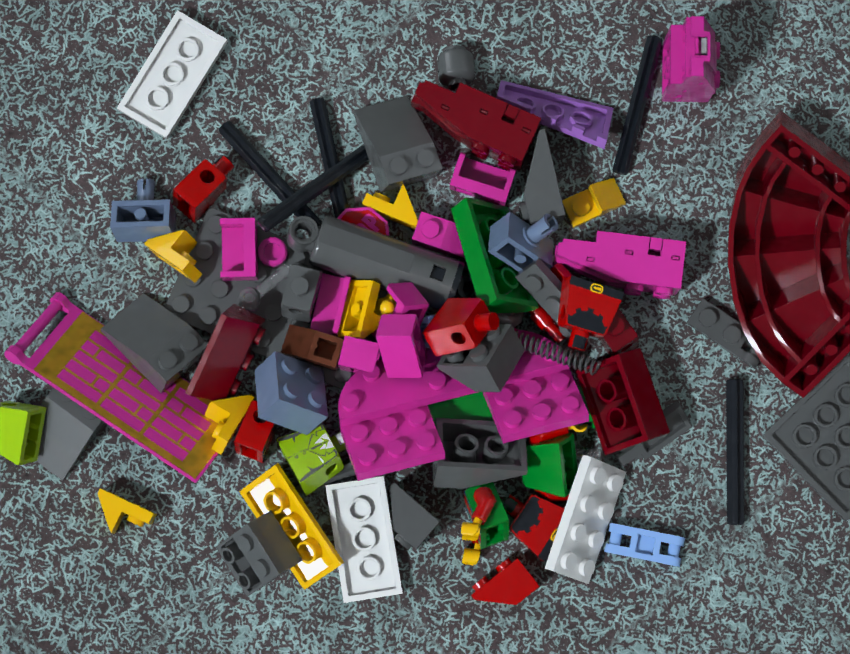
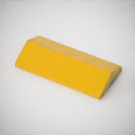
M279 463L239 491L256 518L270 510L274 514L303 560L290 570L304 590L344 563Z

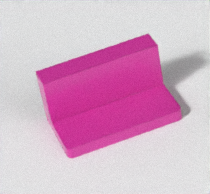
M323 273L310 329L338 337L352 280L351 277L345 276V278Z

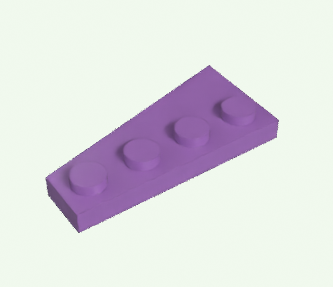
M501 80L497 99L541 117L540 124L605 149L614 108Z

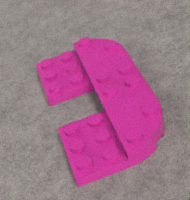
M518 330V338L520 334L524 332V337L521 342L522 345L524 344L526 335L529 334L530 336L526 344V349L528 348L530 340L533 336L535 337V341L532 345V350L535 348L537 339L540 338L541 340L537 348V353L539 352L541 344L544 340L546 341V344L543 349V354L546 351L548 343L551 342V348L548 352V357L550 356L552 348L555 345L553 341L533 332ZM557 345L556 351H555V353H554V358L556 357L557 352H558V349H559V346H558V345ZM431 348L426 349L428 357L422 378H387L383 360L376 362L372 373L359 370L344 385L338 401L339 425L357 481L445 459V450L428 405L477 392L439 370L437 364L442 356H435ZM563 350L559 356V361L563 356ZM524 351L501 392H483L503 444L589 422L588 410L568 364L563 365L562 362L558 364L557 360L552 361L551 358L547 360L546 356L543 358L540 354L536 356L535 352L531 354L529 351Z

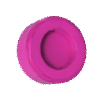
M269 237L260 243L258 256L264 265L278 267L286 261L288 249L281 239Z

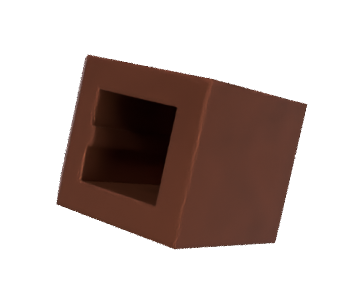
M290 324L281 353L337 371L344 339Z

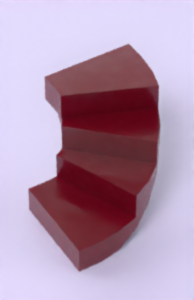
M780 111L748 150L735 176V193L729 215L728 269L733 302L743 332L759 360L783 384L804 398L850 352V260L846 254L847 235L850 224V162L784 112Z

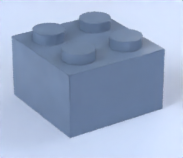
M276 351L255 369L258 418L308 435L328 417L323 369Z

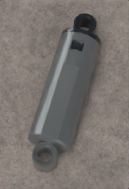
M329 215L323 218L321 227L317 226V223L308 216L296 217L289 226L286 237L288 246L295 252L311 251L309 259L311 266L343 277L349 276L352 280H373L381 284L380 289L387 291L389 283L412 282L427 300L429 306L439 310L448 298H477V296L468 297L463 291L465 287L474 289L470 274L462 276L465 262ZM305 230L310 237L308 239H300L296 236L295 231Z

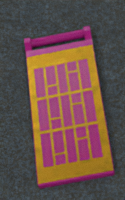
M56 292L50 299V305L15 345H10L4 352L7 360L24 367L192 482L197 483L219 454L211 449L216 438L212 437V434L218 423L205 416L209 403L213 400L186 394L185 392L190 383L182 377L177 379L163 393H160L100 331L105 325L76 307L65 295ZM59 311L68 313L34 354L28 358L24 354L25 350Z

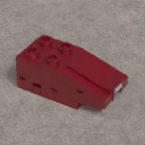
M425 80L424 83H419L415 94L411 97V106L425 113L454 139L463 143L467 148L472 149L470 152L472 155L486 160L487 157L498 161L497 165L507 171H510L511 168L521 170L541 123V117L461 82L455 93Z

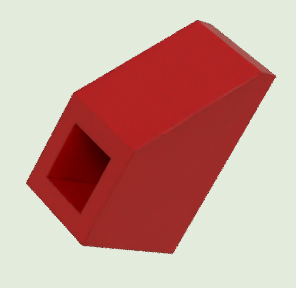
M508 557L495 568L498 573L489 580L484 576L472 586L475 592L471 596L474 600L517 605L540 586L518 558L512 562Z

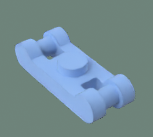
M615 523L609 524L608 532H611L609 544H605L604 552L680 567L681 558H679L680 547H684V537ZM622 535L631 536L629 547L620 546ZM661 542L669 544L667 555L659 554Z

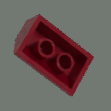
M233 304L224 311L218 320L185 393L190 396L213 401L226 399L230 396L235 397L242 384V381L238 380L242 370H248L254 358V355L250 354L254 344H260L266 332V329L262 328L266 319L236 304Z
M641 348L602 360L595 375L591 376L590 372L586 374L584 370L581 372L579 370L576 371L605 455L670 433ZM597 363L594 364L592 373L596 369Z

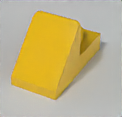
M614 178L591 184L588 189L562 200L564 210L573 228L626 205Z
M402 184L394 204L389 203L391 199L383 194L375 192L372 196L366 193L362 202L363 207H370L381 216L415 230L418 219L404 184Z
M186 230L147 239L144 243L159 259L194 283L202 276V273L194 266L197 261L189 255L196 246L197 241Z
M351 280L338 337L344 338L346 335L364 339L378 329L381 316L374 313L381 284L373 280Z
M244 395L214 400L209 403L205 416L218 423L212 434V437L216 438L211 448L213 451L222 455L245 417L250 402L254 400L253 396Z
M100 488L97 493L112 534L116 533L125 513L128 514L127 521L143 527L144 523L153 524L156 513Z

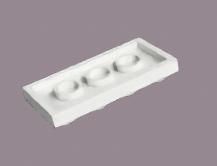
M177 10L118 105V111L168 140L228 43L227 39Z
M582 455L545 569L589 584L614 513L620 490L623 487L625 471L593 457Z
M384 476L325 485L335 549L344 561L338 567L344 603L403 594Z

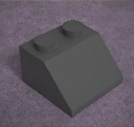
M393 483L390 486L393 530L398 533L394 539L407 550L411 546L417 550L440 522L396 483Z

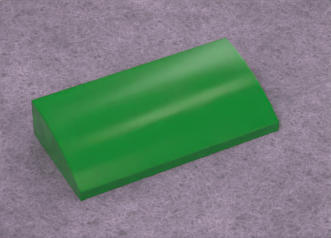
M468 197L464 198L451 209L477 298L484 300L490 312L518 313L536 310L539 308L537 301L515 278L519 272L488 252L490 226L509 213L508 207Z

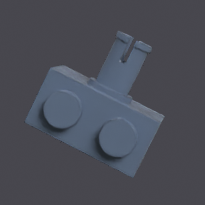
M144 179L137 181V200L112 201L110 228L117 242H146L147 239L175 232L176 212L170 199L154 200L156 186L154 180L146 179V185H144Z
M509 212L490 226L488 252L518 272L538 258L548 268H551L553 264L554 241L547 236L558 229V222L554 216L551 217V214H545L531 226Z

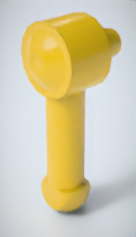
M389 293L386 297L377 300L374 313L380 316L383 314H393L396 303Z

